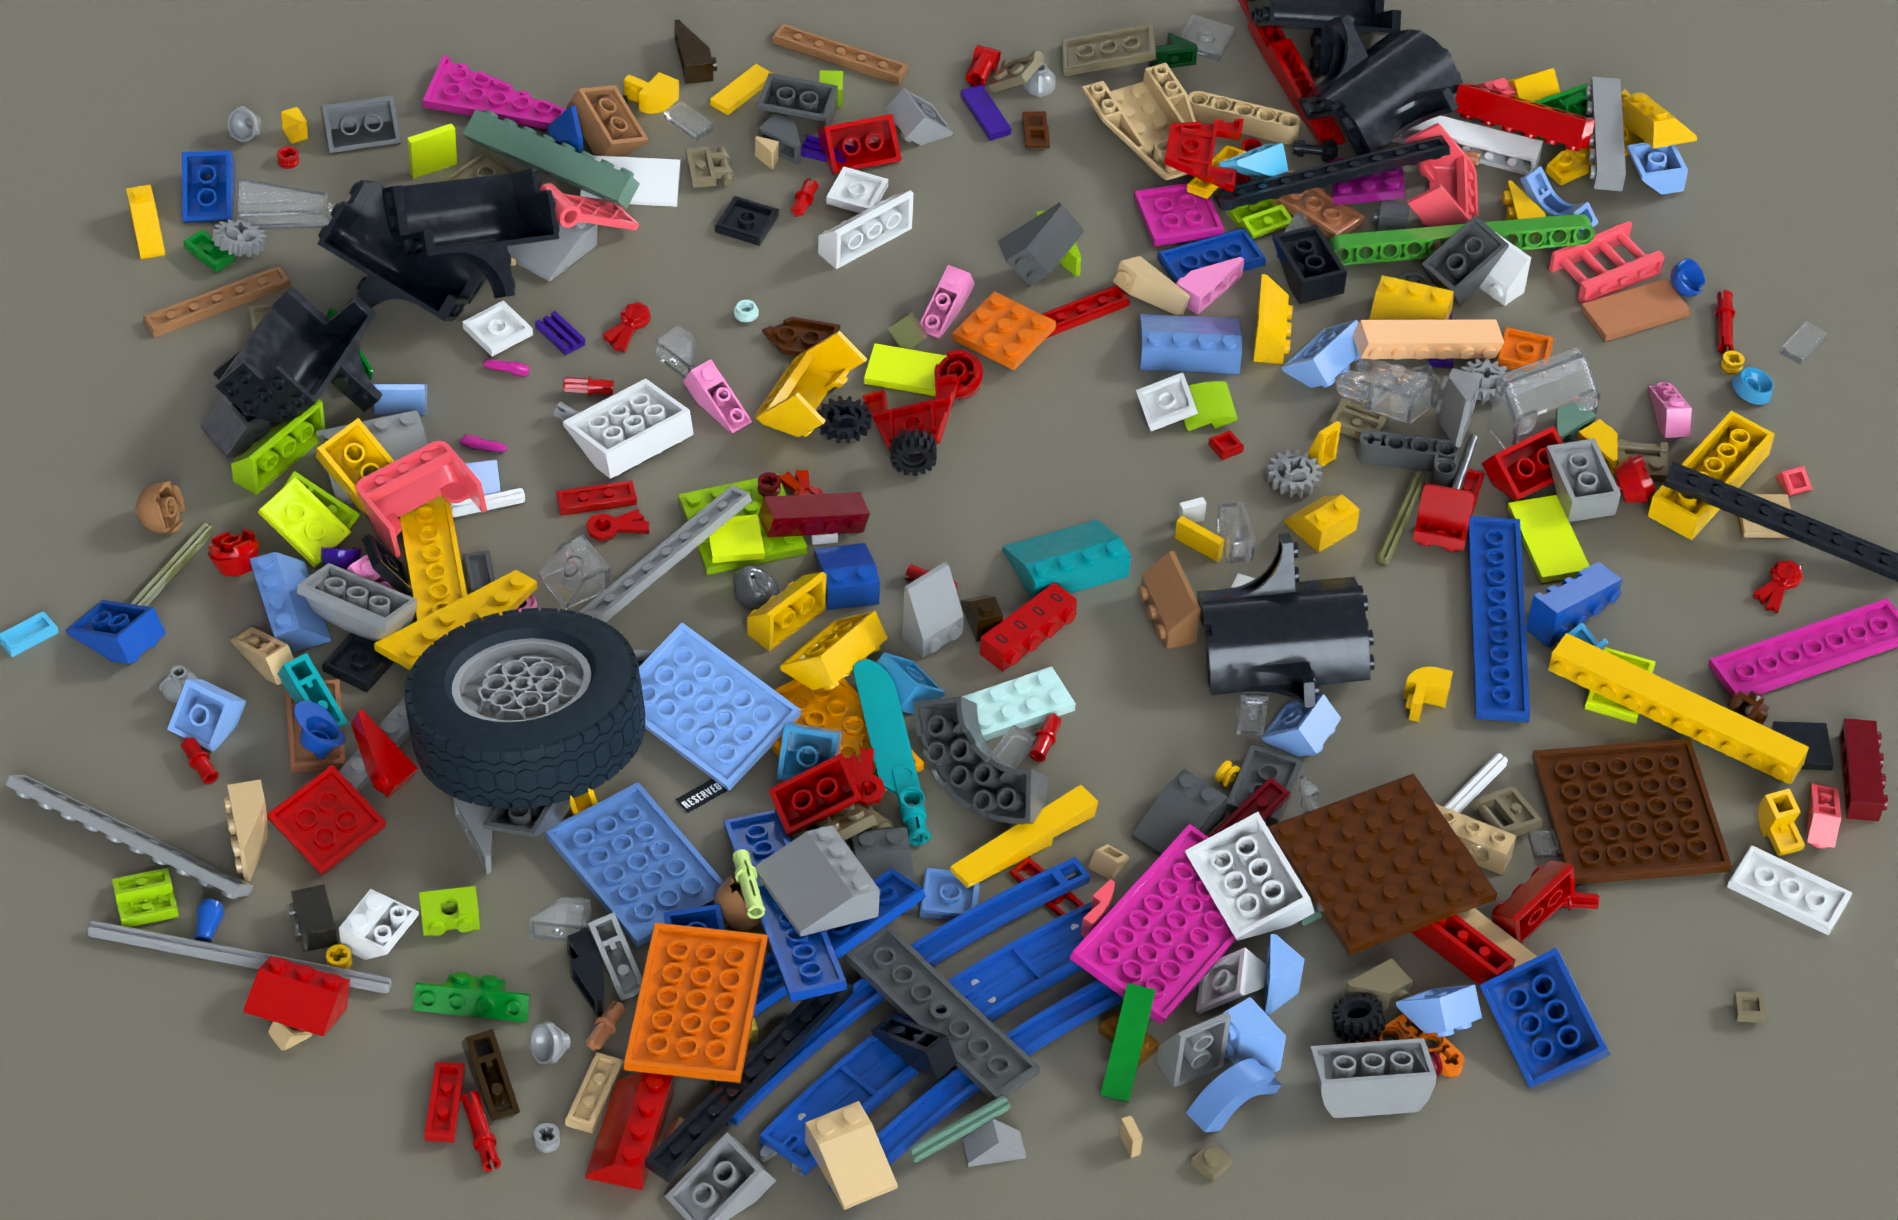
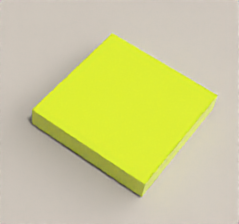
M452 123L407 138L409 169L413 179L457 165L456 133Z
M758 514L733 516L708 537L712 563L765 558Z

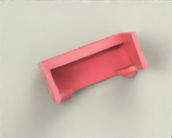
M1439 123L1406 138V143L1408 144L1442 135L1450 146V155L1442 156L1437 160L1430 159L1419 162L1417 165L1418 171L1422 177H1426L1429 180L1430 189L1407 200V204L1419 216L1421 223L1428 227L1466 224L1474 215L1479 217L1476 168L1470 158Z
M444 441L431 442L361 478L356 484L358 497L376 534L396 558L401 556L396 537L402 529L398 517L441 495L450 503H460L470 498L482 513L487 511L481 481L449 444Z

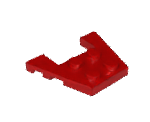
M1237 118L1234 122L1224 123L1223 120H1215L1214 124L1202 125L1200 121L1170 124L1164 164L1233 192L1237 170L1212 166L1215 139L1220 137L1241 140L1244 119Z
M957 373L935 378V399L889 410L887 395L884 390L862 395L889 451L892 438L894 436L898 437L899 432L905 434V430L910 429L911 433H914V429H919L920 434L922 431H926L927 436L931 434L933 440H936V444H940L960 381Z

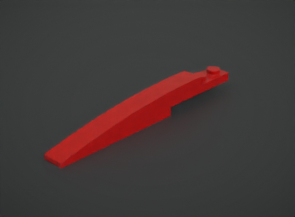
M1238 0L1249 21L1248 30L1315 139L1321 146H1323L1325 140H1334L1337 145L1345 144V139L1332 116L1307 120L1298 99L1316 87L1291 38L1286 39L1281 28L1255 25L1251 21L1248 1Z

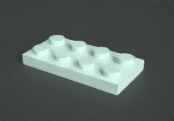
M1052 666L962 696L977 703L979 726L985 741L1043 722L1051 713L1057 716L1075 711L1076 703Z

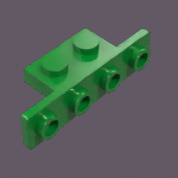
M457 972L449 974L444 985L417 982L414 987L413 1009L421 1012L527 1022L530 995L527 993L505 991L506 980L498 979V977L493 975L474 977L468 973Z

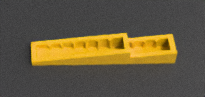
M1079 785L1044 807L1033 824L1015 825L950 867V871L966 888H969L1026 859L1028 856L1030 857L1051 846L1054 837L1095 817L1099 801L1082 785Z

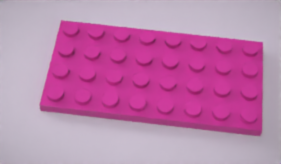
M1191 824L1184 829L1073 950L1069 958L1123 998L1127 983L1156 989L1150 1018L1161 1026L1236 941L1185 854V850L1209 838Z

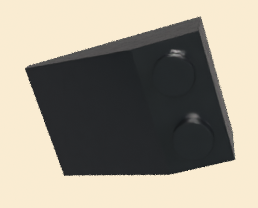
M1318 225L1272 236L1289 288L1299 304L1344 294L1347 271Z

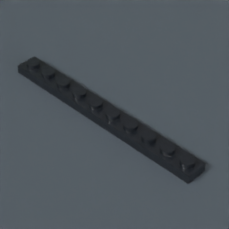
M1442 135L1234 186L1233 192L1225 189L1213 191L1214 200L1221 211L1234 210L1236 207L1254 205L1268 199H1279L1284 195L1298 194L1313 188H1323L1329 184L1347 182L1353 178L1367 177L1382 171H1392L1398 167L1416 165L1419 162L1430 159L1437 160L1442 156L1450 155V146Z
M1672 461L1663 486L1898 582V553Z
M846 982L847 990L803 1000L745 1058L741 1083L723 1081L645 1160V1167L669 1182L853 994V986Z

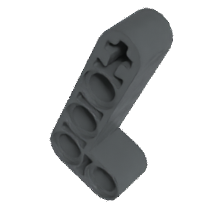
M1367 430L1360 434L1356 455L1357 459L1365 464L1432 472L1431 484L1451 488L1457 471L1458 447H1455L1452 441L1448 439Z

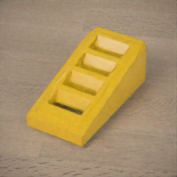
M1339 421L1319 431L1307 452L1309 453L1308 458H1316V464L1322 467L1336 459L1341 429Z

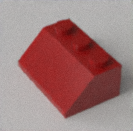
M892 114L817 129L820 145L823 149L822 153L826 155V162L832 174L840 173L843 167L857 170L902 161ZM845 144L852 146V150L847 151ZM834 149H838L843 156L834 154ZM835 156L846 158L845 163L836 161Z
M1552 426L1494 454L1481 464L1492 485L1517 501L1554 483L1546 447L1562 444L1563 442L1555 427Z
M843 753L768 789L788 837L863 800L861 786L851 764Z
M1549 860L1544 866H1538L1525 884L1521 883L1513 890L1508 900L1496 905L1492 911V922L1522 944L1575 894L1574 867L1570 863Z
M270 956L257 972L243 1013L324 1037L347 1009L350 980L334 973L313 969L307 965L292 963L281 957Z

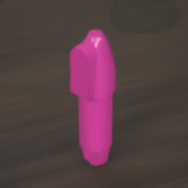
M485 360L483 362L484 367L491 370L506 371L518 376L529 375L530 367L519 362Z
M465 434L460 439L462 445L472 449L493 452H505L508 449L506 445L500 442L484 440L480 436Z

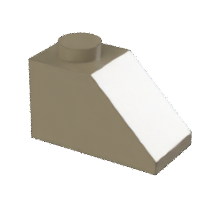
M1390 958L1348 981L1344 999L1346 1000L1349 994L1357 997V993H1362V997H1365L1367 993L1371 994V998L1376 996L1382 1002L1383 1010H1388L1396 1006V1001L1410 997L1413 981Z

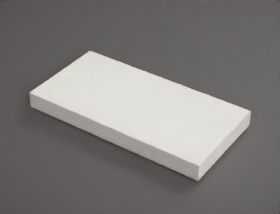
M1752 845L1727 886L1729 889L1828 936L1852 896V892Z

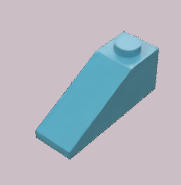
M1283 143L1265 144L1219 162L1222 168L1235 169L1237 173L1253 178L1266 179L1288 171Z

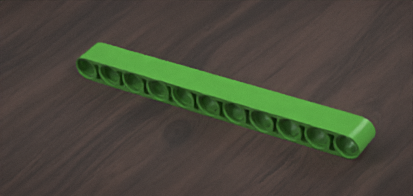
M1584 214L1484 222L1494 232L1520 250L1585 245L1590 243L1595 236L1590 219ZM1465 224L1340 234L1333 236L1328 242L1343 266L1425 259L1431 256Z

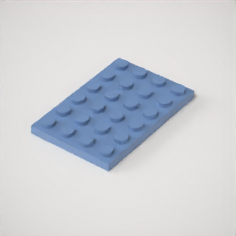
M639 782L560 822L559 825L545 832V838L609 914L615 913L621 929L637 948L651 941L654 924L664 923L665 912L714 905L716 890L724 882Z

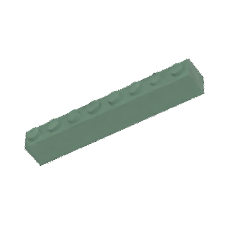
M475 109L463 132V135L472 143L527 167L535 168L541 173L620 207L628 208L640 185L633 178V172L623 167L620 170L615 169V165L604 159L601 162L594 160L595 157L588 152L582 151L581 154L575 152L576 149L564 142L562 145H559L555 139L543 134L540 137L536 135V131L527 126L521 129L517 127V123L508 118L500 120L498 115L489 110L481 112Z

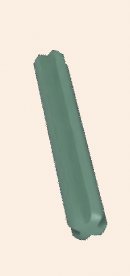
M1005 1096L998 1097L913 1145L908 1150L909 1156L915 1163L923 1160L983 1126L991 1119L1006 1113L1011 1108L1010 1103Z

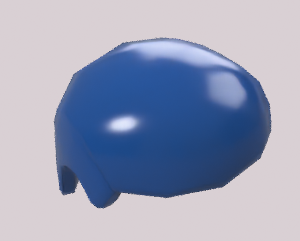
M1686 258L1677 263L1670 274L1673 288L1678 294L1686 298L1696 296L1702 292L1700 288L1706 283L1703 270L1691 258Z

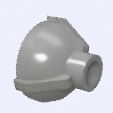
M1042 63L1027 83L1023 84V88L1029 94L1038 97L1048 95L1055 89L1056 76L1046 64Z
M238 106L237 109L230 113L227 122L230 137L240 142H247L256 135H259L261 119L258 115H255L245 106Z
M181 665L174 666L170 673L159 683V689L162 691L165 699L172 703H177L186 679H198L195 676V672Z
M544 1022L533 1028L530 1035L529 1050H531L533 1057L540 1064L557 1063L564 1052L569 1049L571 1040L569 1035L551 1022Z

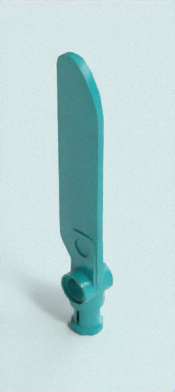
M870 659L860 660L854 665L853 674L870 746L874 748L875 752L874 762L877 775L882 779L885 789L897 796L898 814L903 824L907 826L909 843L913 846L923 845L932 838L931 832L927 830L925 823L927 820L924 806L925 795L920 787L895 683L889 673L878 663Z

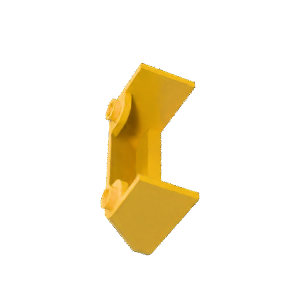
M840 331L803 351L792 360L754 417L764 426L795 437H807L815 428L823 425L825 422L816 409L828 391L834 387L838 389L843 386L848 380L846 376L849 371L863 364L867 358Z

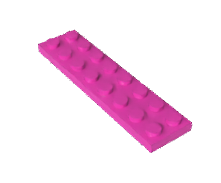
M1886 598L1711 658L1708 667L1731 697L1738 693L1739 690L1747 693L1753 690L1758 694H1763L1898 647V611L1889 599Z

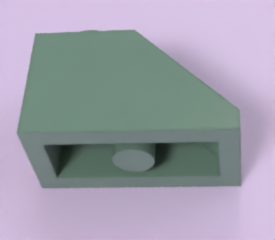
M1574 398L1567 403H1562L1557 408L1554 427L1563 443L1575 442L1578 432L1594 423L1597 415L1577 398Z

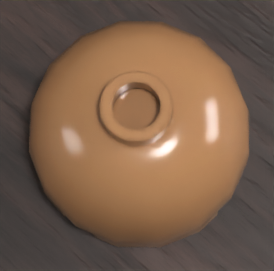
M161 481L148 485L138 497L135 506L136 515L144 527L152 532L159 534L175 533L183 525L184 520L179 521L180 513L185 512L183 496L177 485L170 484L171 481Z
M735 874L731 875L717 888L714 895V905L720 904L725 928L729 926L737 931H748L760 925L759 919L748 917L740 884L735 880Z

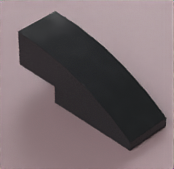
M586 927L567 936V954L571 958V979L598 1018L602 1016L604 1011L603 966L596 943Z

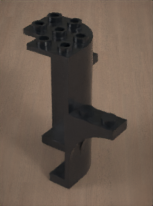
M1245 0L1248 1L1251 21L1257 26L1314 30L1310 40L1311 47L1313 48V54L1309 63V68L1312 71L1311 77H1324L1330 69L1333 58V39L1327 22L1331 19L1349 15L1357 34L1388 35L1401 29V10L1384 12V0Z
M1349 15L1335 17L1327 22L1333 39V58L1327 75L1321 83L1298 99L1307 120L1337 115L1356 155L1359 156L1378 151L1398 135L1422 122L1454 112L1459 107L1453 94L1457 92L1459 83H1463L1451 59L1450 52L1431 36L1420 30L1413 29L1391 32L1365 50L1353 22L1350 20Z
M535 168L508 174L408 186L398 185L382 189L385 214L391 236L395 243L399 242L403 247L401 252L405 256L412 259L439 255L463 257L474 263L485 274L492 287L495 299L515 295V280L512 277L511 255L508 252V246L559 239L560 227L556 220L555 198L551 190L539 191L540 179Z
M371 180L356 182L350 190L349 194L351 197L349 201H341L332 209V219L328 225H324L318 235L320 240L317 244L368 275L367 278L363 277L357 286L359 292L356 297H360L369 307L373 308L387 300L402 299L422 307L443 321L455 320L463 312L464 306L467 303L470 304L487 279L485 274L471 261L456 255H439L416 259L405 256L401 252L403 247L399 242H394L388 227L382 196V189L385 187Z
M291 285L277 297L266 315L243 343L216 368L213 375L219 381L215 387L242 409L246 415L271 422H286L301 416L318 401L330 382L365 412L377 403L382 396L367 376L360 357L362 334L376 312L357 296L332 318L328 319Z
M1290 533L1279 534L1276 554L1270 565L1260 576L1249 583L1234 588L1197 591V601L1201 607L1199 620L1206 641L1207 680L1211 695L1240 692H1271L1292 697L1298 700L1304 708L1315 707V697L1320 695L1319 685L1371 680L1370 670L1375 669L1373 654H1370L1369 646L1374 645L1372 629L1369 630L1368 620L1366 619L1365 611H1368L1367 595L1363 593L1362 585H1358L1355 576L1299 582L1298 566L1294 567V558H1298V544L1293 542Z

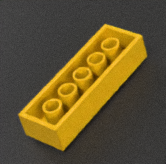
M1730 411L1681 465L1740 488L1769 456L1775 434ZM1662 485L1652 497L1648 517L1692 541L1720 509Z

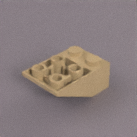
M261 779L227 785L229 796L223 797L228 831H230V835H233L230 836L235 856L237 874L243 873L244 881L248 883L252 878L269 838L266 804Z

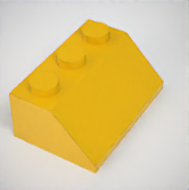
M1637 92L1632 94V96L1624 97L1623 124L1652 148L1697 141V136L1647 94Z
M1265 274L1261 276L1253 361L1283 364L1284 354L1289 355L1291 340H1286V337L1291 335L1292 323L1287 322V320L1292 319L1293 305H1288L1289 295Z
M1382 275L1375 293L1369 320H1448L1452 311L1454 291Z
M359 418L319 446L315 456L364 516L367 513L357 494V482L361 478L394 462Z
M817 572L803 575L795 582L789 583L779 594L772 596L759 609L753 610L747 617V635L770 652L822 613L826 608L827 574Z

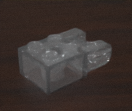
M1361 359L1356 363L1355 371L1347 370L1336 378V389L1343 397L1366 404L1365 409L1410 424L1433 406L1437 379L1428 377L1427 374L1407 370L1402 365H1391L1379 360Z

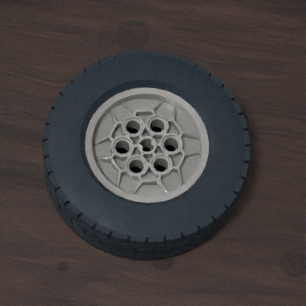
M525 608L521 612L516 609L503 611L501 616L498 612L484 616L483 621L478 618L465 623V627L461 625L448 632V635L445 634L436 640L434 645L431 644L422 653V656H419L409 672L405 686V705L413 750L418 764L427 779L438 789L443 790L444 793L454 798L457 797L458 800L470 804L474 802L475 805L484 807L493 805V808L510 809L512 805L513 809L530 808V804H533V807L550 805V801H553L554 804L569 800L570 795L575 798L589 792L588 788L593 790L604 784L605 780L609 781L618 774L619 769L622 770L631 761V758L634 757L644 737L646 712L635 653L630 643L618 630L590 615L580 612L576 614V611L560 609L558 612L557 608H541L540 611L538 608Z

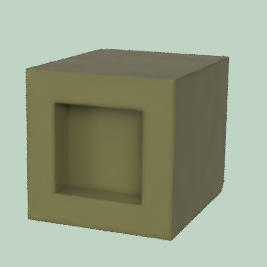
M912 311L891 324L888 328L900 348L912 349L928 337Z

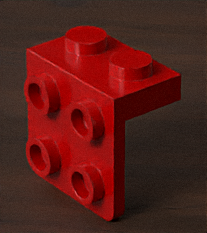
M1429 483L1423 486L1412 541H1417L1422 546H1442L1445 550L1453 552L1458 550L1464 551L1474 494L1470 491Z

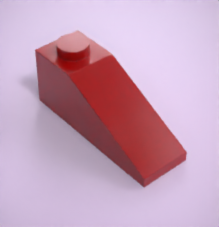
M361 709L352 720L351 726L369 779L372 781L375 789L382 792L388 798L410 781L418 768Z

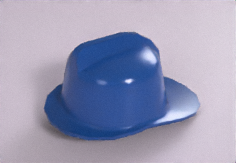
M302 701L296 704L294 715L301 726L300 743L305 749L322 760L336 746L345 743V734L325 708L310 701Z

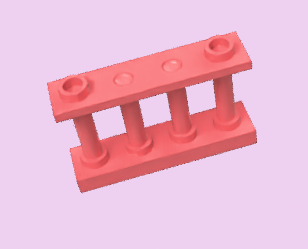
M1628 221L1596 234L1594 239L1588 244L1567 246L1552 252L1549 271L1553 273L1564 268L1580 284L1577 300L1583 304L1606 297L1661 274L1665 256L1659 250L1651 254H1645L1629 238L1632 223ZM1622 244L1636 260L1626 262L1613 247ZM1603 252L1617 268L1606 270L1593 256ZM1584 260L1598 276L1587 278L1574 263Z

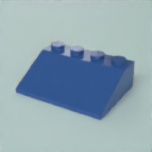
M1557 947L1480 985L1530 1088L1585 1068L1611 1055Z

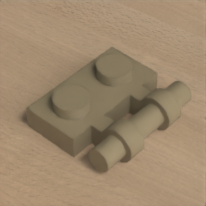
M709 146L686 148V160L692 188L716 186V179H721L725 186L733 184L734 173L733 169L729 166L731 160L724 147H719L717 152L713 153L710 152Z

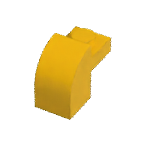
M658 72L648 83L628 74L624 79V95H627V99L639 103L640 112L649 114L660 113L669 109L679 99V80Z
M1422 667L1414 670L1408 676L1403 698L1407 699L1406 709H1410L1408 720L1419 722L1424 703L1445 708L1453 671L1438 667Z
M1790 788L1765 795L1758 807V821L1763 838L1769 837L1778 857L1801 851L1805 847L1804 841L1794 822L1801 811Z

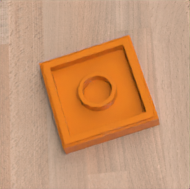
M1505 327L1503 335L1504 345L1499 351L1497 359L1499 362L1498 366H1506L1510 370L1545 377L1554 337Z

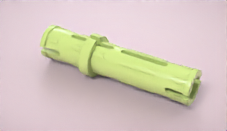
M744 849L737 850L733 853L732 857L736 869L734 873L735 879L740 884L748 917L759 919L765 914V907L763 906L756 881L757 870L752 866L750 853Z

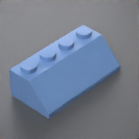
M278 552L250 558L254 580L272 636L288 644L291 653L331 642L324 619L311 609L304 596L297 594V584L310 576L306 563Z

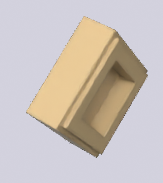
M1131 1115L1121 1118L1119 1136L1130 1157L1139 1156L1143 1137Z

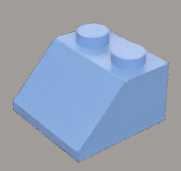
M1646 142L1627 145L1626 149L1642 181L1661 195L1684 191L1688 169L1676 145L1652 148Z
M186 679L167 730L183 738L193 737L200 746L210 751H215L237 727L247 701L205 680Z
M1324 694L1315 697V707L1304 708L1298 700L1288 702L1283 706L1261 739L1265 743L1297 758L1307 755L1314 756L1323 749L1322 745L1326 739L1335 732V727L1341 720V717Z
M1475 985L1431 988L1396 1001L1397 1008L1424 1033H1437V1037L1454 1034V1029L1472 1027L1471 1022L1482 1018Z
M1251 997L1223 1012V1014L1229 1012L1231 1015L1225 1058H1229L1234 1065L1243 1060L1255 1058L1262 1066L1268 1067L1273 1072H1278L1281 1069L1286 1035Z

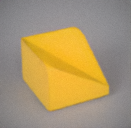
M294 107L282 111V130L289 141L296 143L308 139L307 120L300 109Z

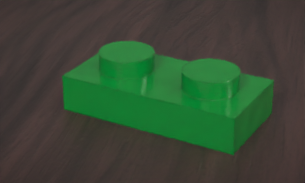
M203 229L183 241L184 248L216 273L235 261L234 253L229 255L227 250L220 251V246H214L212 236Z

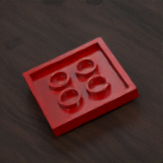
M333 765L267 814V819L321 877L386 827V821Z

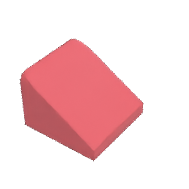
M1804 466L1786 470L1775 475L1788 496L1812 490Z

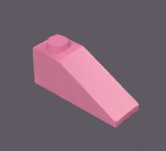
M1238 257L1190 271L1185 277L1179 278L1176 285L1190 295L1186 308L1197 315L1242 277L1244 259Z

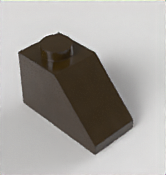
M983 595L961 600L960 604L976 642L981 641V636L1003 621V614L995 596Z

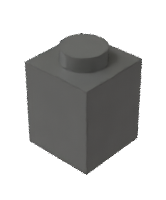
M1381 200L1380 209H1375L1373 223L1378 224L1377 231L1407 229L1410 206L1404 202Z

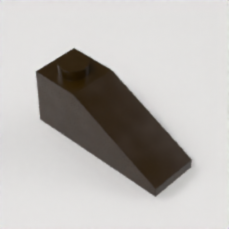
M674 20V37L685 84L713 81V71H717L716 57L711 56L710 48L680 20Z
M490 1029L465 1037L461 1044L471 1074L491 1121L520 1113L494 1030Z

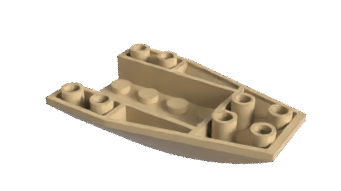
M1167 63L1145 68L1143 82L1110 91L1104 81L1082 86L1083 93L1102 122L1151 170L1166 181L1187 175L1164 164L1170 124L1196 122L1188 95Z

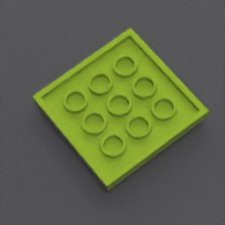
M758 478L678 494V502L686 522L731 485L748 492L752 499L748 505L734 516L759 514L764 497L758 493ZM781 483V491L777 496H786ZM758 516L765 551L764 559L712 563L708 538L696 548L706 574L710 575L744 566L807 554V545L803 536L767 537Z

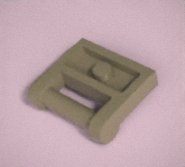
M1038 50L1031 52L1029 56L1002 61L1001 69L993 75V80L988 84L992 93L1027 83L1044 61L1042 52Z
M1344 395L1330 418L1328 426L1339 421L1341 423L1340 433L1359 439L1360 434L1364 431H1383L1390 421L1392 412L1385 409L1383 411L1352 401L1351 397Z
M1618 439L1616 466L1629 455L1631 457L1637 456L1625 454V452L1658 454V457L1644 455L1642 457L1652 481L1665 482L1669 469L1668 442L1649 444L1625 442V439Z
M1515 786L1479 797L1471 804L1472 810L1477 815H1481L1487 824L1514 834L1516 837L1542 828L1543 820ZM1494 807L1508 825L1504 827L1489 808Z

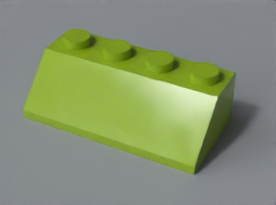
M318 399L311 408L298 418L281 422L276 427L271 428L263 438L253 443L241 456L235 458L231 463L233 482L257 496L318 444L316 431L325 429L323 401Z

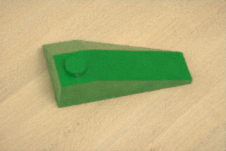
M1586 83L1534 102L1588 117L1586 115V105L1589 100H1585V91L1588 85Z

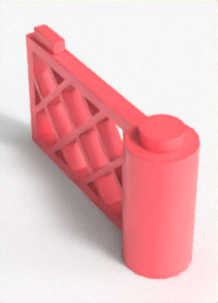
M551 183L544 184L539 188L540 192L545 190L552 191L556 202V220L565 228L573 227L578 222L636 231L639 227V223L625 210L604 199L563 194Z

